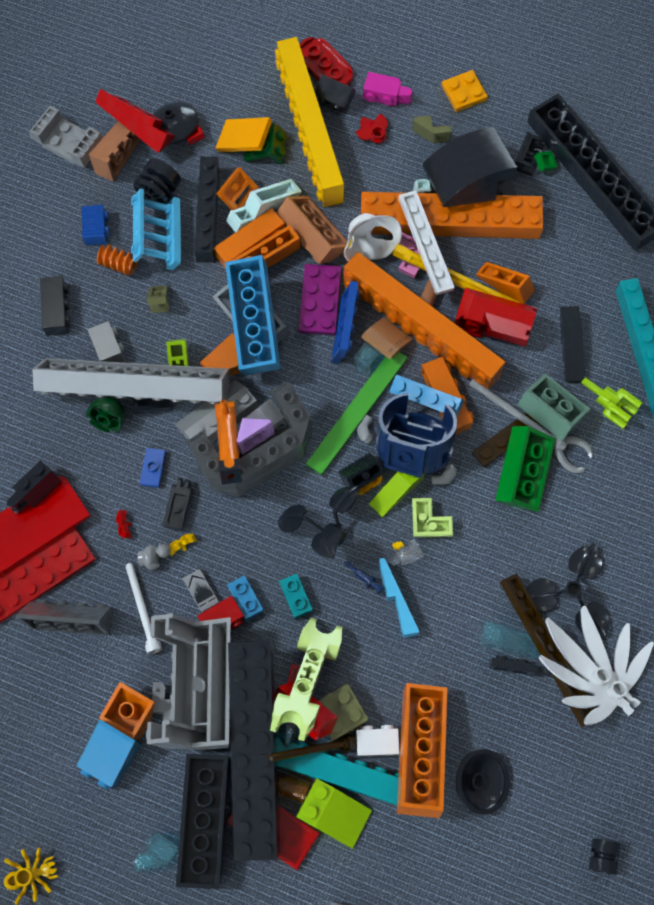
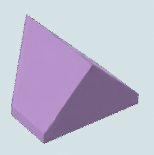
M242 418L237 437V443L242 455L275 434L272 422L269 419Z

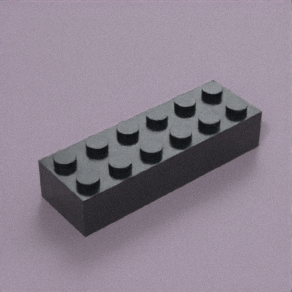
M186 754L176 887L221 889L230 770L229 756Z

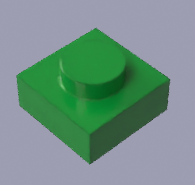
M552 151L538 152L534 156L540 172L552 171L558 167Z

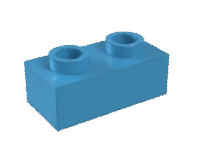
M245 575L227 585L246 622L264 613Z

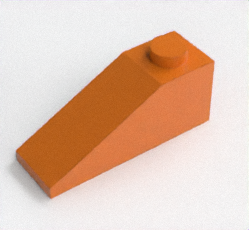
M486 262L476 273L478 278L502 294L524 304L535 292L529 275Z

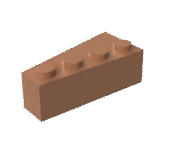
M119 121L89 153L95 174L113 182L141 140Z

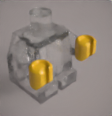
M415 538L409 540V544L406 546L401 541L392 544L393 548L397 550L394 553L395 557L390 559L393 566L398 563L400 565L412 563L425 556Z

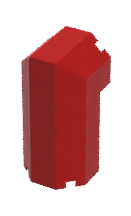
M465 287L454 324L460 326L461 329L473 337L479 338L482 337V334H486V337L490 336L526 347L537 308Z

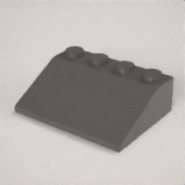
M37 600V602H29L17 613L16 618L32 630L110 636L113 611L104 604H96V607H89L86 603L68 605V602L57 601L56 604H50L47 600Z

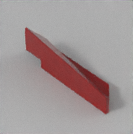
M103 89L99 90L95 102L156 152H161L174 139L175 135L160 128L163 120L120 96H113Z

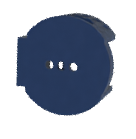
M403 393L387 400L380 409L376 449L382 461H385V468L422 478L423 473L429 474L438 471L451 459L457 428V417L450 405H445L443 422L421 413H406L409 394Z

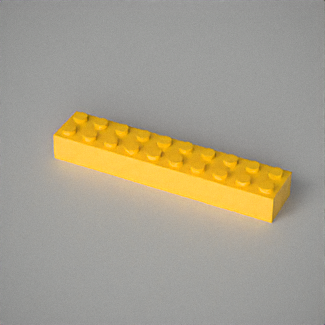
M293 37L277 41V49H275L276 67L281 72L280 80L282 85H285L286 99L290 101L289 109L294 114L295 128L298 127L299 130L298 138L303 143L302 150L304 157L307 156L308 170L309 172L312 171L313 186L317 187L316 195L318 202H322L323 208L344 203V183L298 39Z

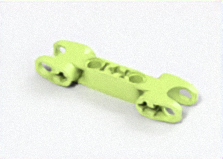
M310 618L301 632L297 650L306 653L290 696L278 693L274 703L270 731L276 732L281 724L286 722L294 723L300 729L299 740L305 741L313 729L320 705L310 703L324 660L326 658L336 661L342 642L343 627L337 625L332 633H322L316 628L317 619Z

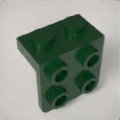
M275 122L271 123L262 150L245 151L244 161L249 163L269 156L278 165L285 162L287 133Z

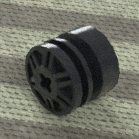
M152 158L144 167L143 173L139 174L138 179L135 180L133 187L136 192L140 188L144 189V199L166 204L172 195L171 192H174L180 184L181 178L170 165L159 159Z

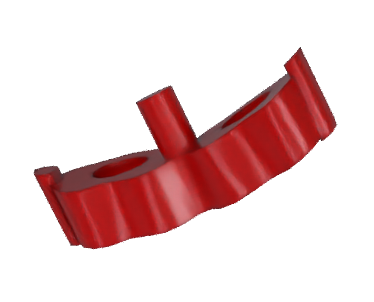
M119 510L115 519L117 524H119L118 534L124 539H131L132 536L128 529L131 523L126 522L127 510Z

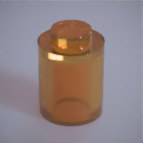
M286 775L285 779L280 778L278 790L281 796L304 803L310 782Z

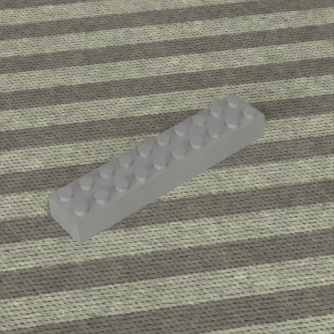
M45 358L32 369L34 391H40L42 394L59 392L60 395L75 393L78 396L92 394L97 397L109 395L115 396V398L133 397L137 400L152 398L155 401L171 399L173 402L190 400L192 403L209 401L210 404L220 403L229 392L228 368Z

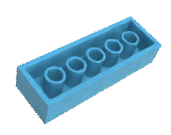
M260 255L225 262L240 372L246 376L281 369L265 259Z

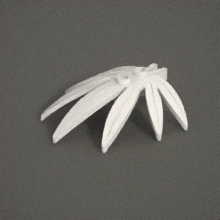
M586 606L581 608L582 630L587 647L598 667L548 617L545 622L557 648L567 662L583 678L542 655L539 656V660L563 682L594 695L566 697L562 699V702L576 708L598 706L585 717V725L601 722L613 712L616 706L623 708V711L628 716L631 715L634 709L630 707V704L636 708L641 702L636 698H632L628 691L634 686L643 672L654 643H648L634 657L626 672L630 650V624L627 623L617 640L614 653L615 671L613 672L601 637Z

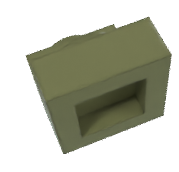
M431 116L413 118V131L431 143L450 141V126L441 125L433 128Z

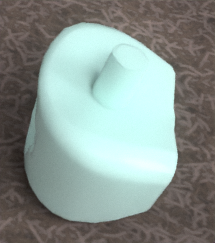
M416 180L413 191L416 190L417 193L431 192L430 180Z

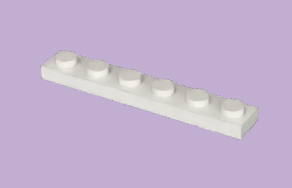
M417 191L399 195L398 200L435 294L440 295L453 291L455 287Z

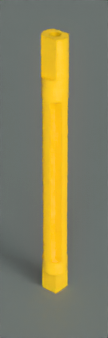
M397 244L393 256L426 271L420 254ZM447 268L453 284L464 290L466 287L518 302Z

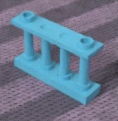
M140 188L131 199V204L133 205V245L131 248L133 262H137L143 255L164 259L166 269L174 270L181 264L180 199L173 197L167 204L144 199V189ZM144 206L164 211L166 220L144 215ZM144 222L164 227L166 229V236L144 231ZM144 239L165 243L166 252L145 248Z

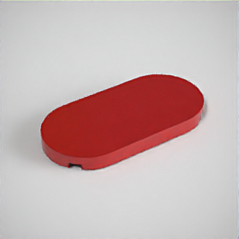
M309 37L299 44L307 70L318 82L321 75H325L350 86L353 80L352 67L325 39Z

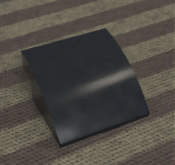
M494 127L476 130L460 136L438 149L423 162V168L443 208L496 200L498 182L515 180L517 166Z

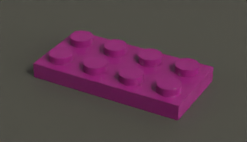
M305 264L299 333L335 336L341 266Z

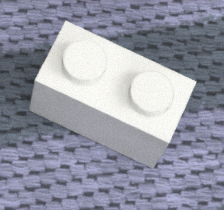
M382 725L381 729H373V726H361L360 730H356L357 757L399 756L398 729H393V725Z

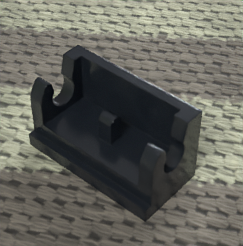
M527 132L515 161L518 172L532 176L537 164L534 156L538 152H542L544 146L541 144L543 142L541 137Z

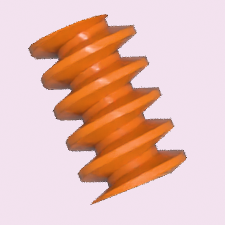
M103 244L97 255V264L117 270L125 275H132L138 264V261L133 262L131 252H128L125 256L124 249L119 253V248L115 247L112 251V245L110 244L107 248Z

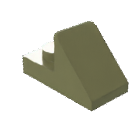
M168 285L149 287L147 303L150 305L152 313L169 311Z

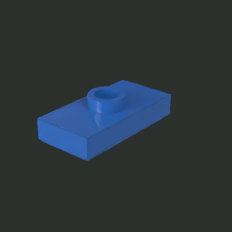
M146 448L140 486L160 488L166 455L165 450Z

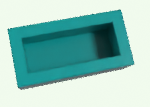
M298 574L279 581L294 620L313 612Z

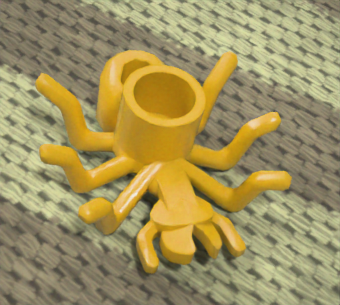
M37 848L36 859L32 869L29 856L24 849H21V854L25 859L26 868L7 858L4 859L5 863L18 869V871H13L6 875L4 886L9 890H17L23 886L21 893L14 902L16 905L19 904L30 884L33 889V902H37L38 890L34 879L48 893L52 891L48 884L39 877L42 875L48 879L57 878L58 875H49L57 871V868L51 869L56 863H47V861L53 859V856L46 858L38 869L37 865L41 858V848Z

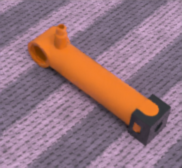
M223 399L220 403H215L220 460L219 471L222 485L242 482L237 443L235 402H226Z

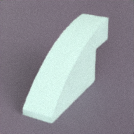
M292 179L251 191L245 206L230 211L226 221L236 233L272 208L277 212L287 197L299 196L302 191Z

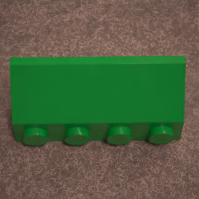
M529 426L512 427L495 501L511 507L539 512L556 438Z

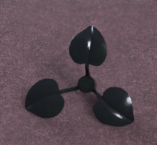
M343 487L332 495L329 505L334 509L333 514L336 524L329 523L325 528H322L310 518L304 516L307 509L300 504L287 508L280 516L277 524L283 532L289 533L297 530L301 526L302 521L306 520L321 531L313 537L311 542L312 549L321 556L334 559L338 545L342 544L346 539V535L340 529L342 524L339 522L337 513H345L354 505L360 493V487Z
M594 543L580 547L570 556L568 568L572 573L578 575L575 581L567 583L565 589L555 592L554 583L546 578L536 579L529 584L526 590L538 611L546 612L554 609L557 605L555 596L565 593L569 598H577L581 607L585 606L580 596L582 585L579 583L581 576L586 579H592L602 569V560ZM591 602L587 605V609L600 637H605L609 629L608 614L600 603ZM580 610L575 616V624L583 633Z

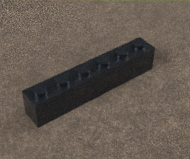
M200 156L194 248L196 262L215 263L214 247L216 246L218 195L216 193L219 191L220 179L218 157Z

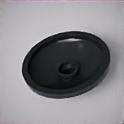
M169 103L160 107L153 114L163 120L160 128L175 135L168 145L178 144L187 140L193 135L199 124V117L195 108L187 103Z
M474 750L468 753L458 766L456 773L458 797L462 804L473 813L486 815L497 811L505 802L509 792L510 778L507 766L502 758L491 750Z

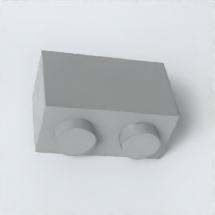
M108 321L87 329L100 361L120 362L124 360L122 353H125L122 343H117L116 338L119 336L115 326L111 327Z

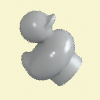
M162 542L159 543L158 547L148 545L143 551L138 552L137 560L139 566H145L149 570L159 568V557L165 558L170 554L169 546Z

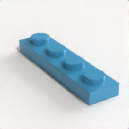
M399 375L395 376L390 392L396 395L407 393L409 394V400L443 413L445 405H450L457 418L464 402L463 399Z

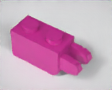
M368 72L363 88V99L370 102L383 103L387 106H397V103L408 105L412 102V89L401 86L399 78Z

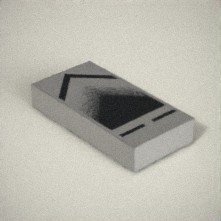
M200 569L182 578L202 613L219 603Z

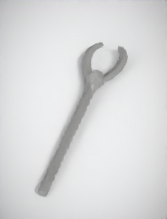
M472 379L469 386L489 398L525 425L556 438L554 450L559 462L565 469L573 473L584 472L585 468L575 467L568 462L563 454V450L567 444H576L583 447L587 451L588 456L592 458V448L585 440L567 436L561 441L476 380Z

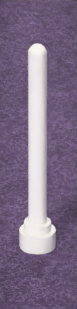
M128 563L126 565L127 574L147 638L145 649L148 655L155 654L163 650L162 645L158 639L151 637V623L132 563Z

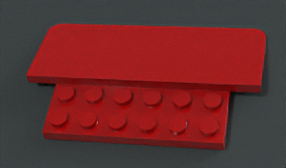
M58 476L61 483L36 507L32 508L28 505L20 513H14L12 508L8 507L0 512V623L23 609L29 602H34L96 561L75 528L90 518L91 515L65 477Z

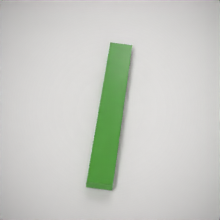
M399 352L392 359L387 357L383 359L307 461L306 466L321 476L324 474L365 415L369 413L405 364L408 357Z

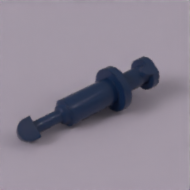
M345 562V566L351 569L356 577L366 583V588H374L378 595L384 590L383 585L380 586L375 582L376 578L374 576L369 577L362 570L351 566V562Z

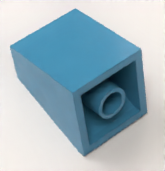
M99 720L77 767L82 769L80 773L89 779L92 776L99 780L97 784L107 790L109 787L115 789L142 744L104 721Z

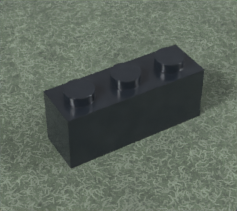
M62 276L40 278L42 329L46 336L68 334V327L71 326L70 316H67V310H70L69 299L66 298V293H69L68 283L64 281Z

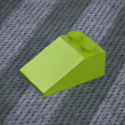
M316 778L297 818L353 849L372 810Z

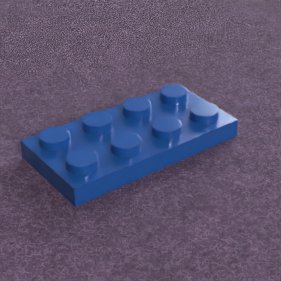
M351 281L341 297L331 358L332 363L338 364L342 358H345L346 352H349L351 349L352 341L349 339L350 335L353 334L355 326L352 320L357 313L355 301L358 300L360 290H357L358 282Z

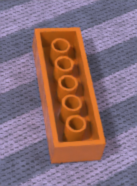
M406 683L403 690L397 814L440 818L443 813L447 717L446 687Z

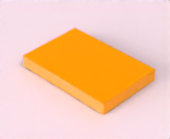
M269 117L227 119L215 149L218 152L261 151L272 120Z

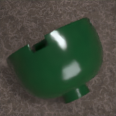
M99 397L89 405L85 416L86 418L89 416L91 419L89 423L96 429L105 433H109V430L117 433L124 423L125 410L116 398Z

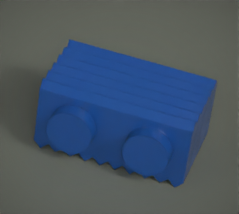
M103 204L81 206L82 237L85 245L106 244L107 237H110L109 226H106V221H109L108 210H105Z

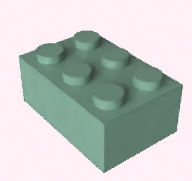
M546 373L526 390L517 406L561 441L582 422L590 410L588 406Z

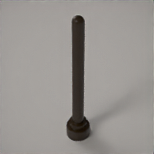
M346 734L338 741L271 753L268 759L271 762L336 749H341L345 752L353 751L357 747V741L353 734Z

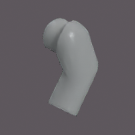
M365 415L357 428L359 439L368 444L373 440V436L368 429L373 419Z
M449 464L442 475H431L432 485L449 484L455 478L457 469L454 465Z

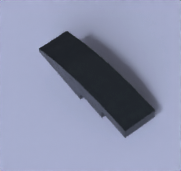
M579 306L560 307V335L565 381L583 380L585 378L584 351Z

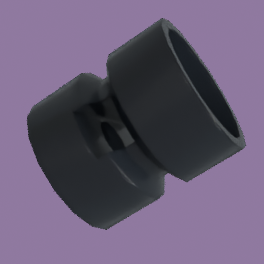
M592 838L591 851L594 855L590 857L588 869L617 875L618 862L615 858L619 856L620 844Z

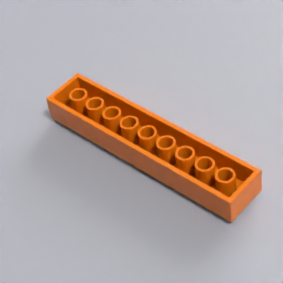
M362 192L361 214L391 216L399 222L403 233L413 236L398 200L399 195L404 193ZM417 193L434 236L540 239L543 230L542 196L496 195V200L443 208L437 194ZM376 226L373 228L371 235H392V233L382 226Z
M357 252L344 266V286L346 288L351 281L358 282L357 290H360L359 298L361 300L369 302L377 312L385 314L390 322L398 324L406 334L414 336L419 344L427 346L435 356L443 357L444 361L448 362L450 367H455L459 370V373L464 378L474 379L486 387V389H490L501 377L505 365L503 359L361 253Z

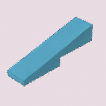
M381 558L379 566L387 601L395 600L402 637L418 636L419 629L385 558Z

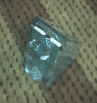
M157 832L156 835L152 834L146 843L148 847L145 852H140L134 860L135 867L133 870L141 872L169 866L179 851V845L160 832Z

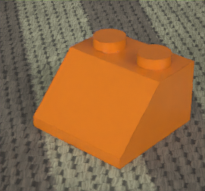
M119 682L99 719L128 737L140 740L147 729V723L151 722L155 702L126 684Z

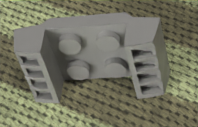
M52 106L48 107L29 131L30 138L41 144L45 149L84 168L90 161L89 153L103 139L101 133L89 126L85 131L63 119L60 110Z

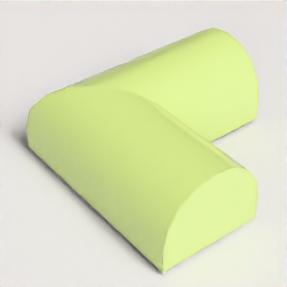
M412 498L414 538L453 537L452 516L433 517L432 498Z

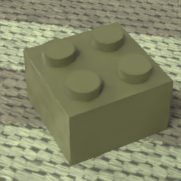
M348 683L318 700L338 716L332 733L328 735L331 741H337L342 736L368 723V718Z

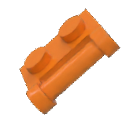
M238 167L216 194L232 211L244 207L250 192L259 189V187L241 167ZM248 186L249 190L238 202V204H236L235 201Z

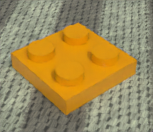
M473 70L441 82V86L455 112L487 101L488 96Z

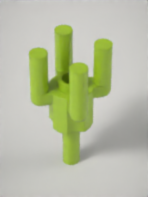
M586 377L581 382V384L599 396L596 402L605 407L603 415L622 429L626 427L627 422L632 416L622 410L621 407L635 415L643 403L623 388L615 392L607 386L603 390Z

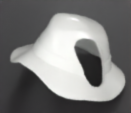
M368 213L357 216L349 224L348 241L344 248V257L347 261H350L357 252L369 260L388 257L393 253L402 238L399 222L391 216H375ZM382 226L392 233L393 239L390 241L374 238L371 232L374 227Z

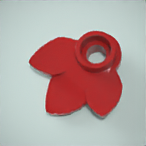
M379 114L375 121L361 117V129L355 132L356 135L362 140H371L374 143L385 141L387 136L385 130L388 127L386 118L382 114Z

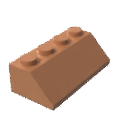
M294 196L285 199L276 214L285 225H290L300 237L302 246L311 253L317 263H330L344 253L347 240L309 196Z

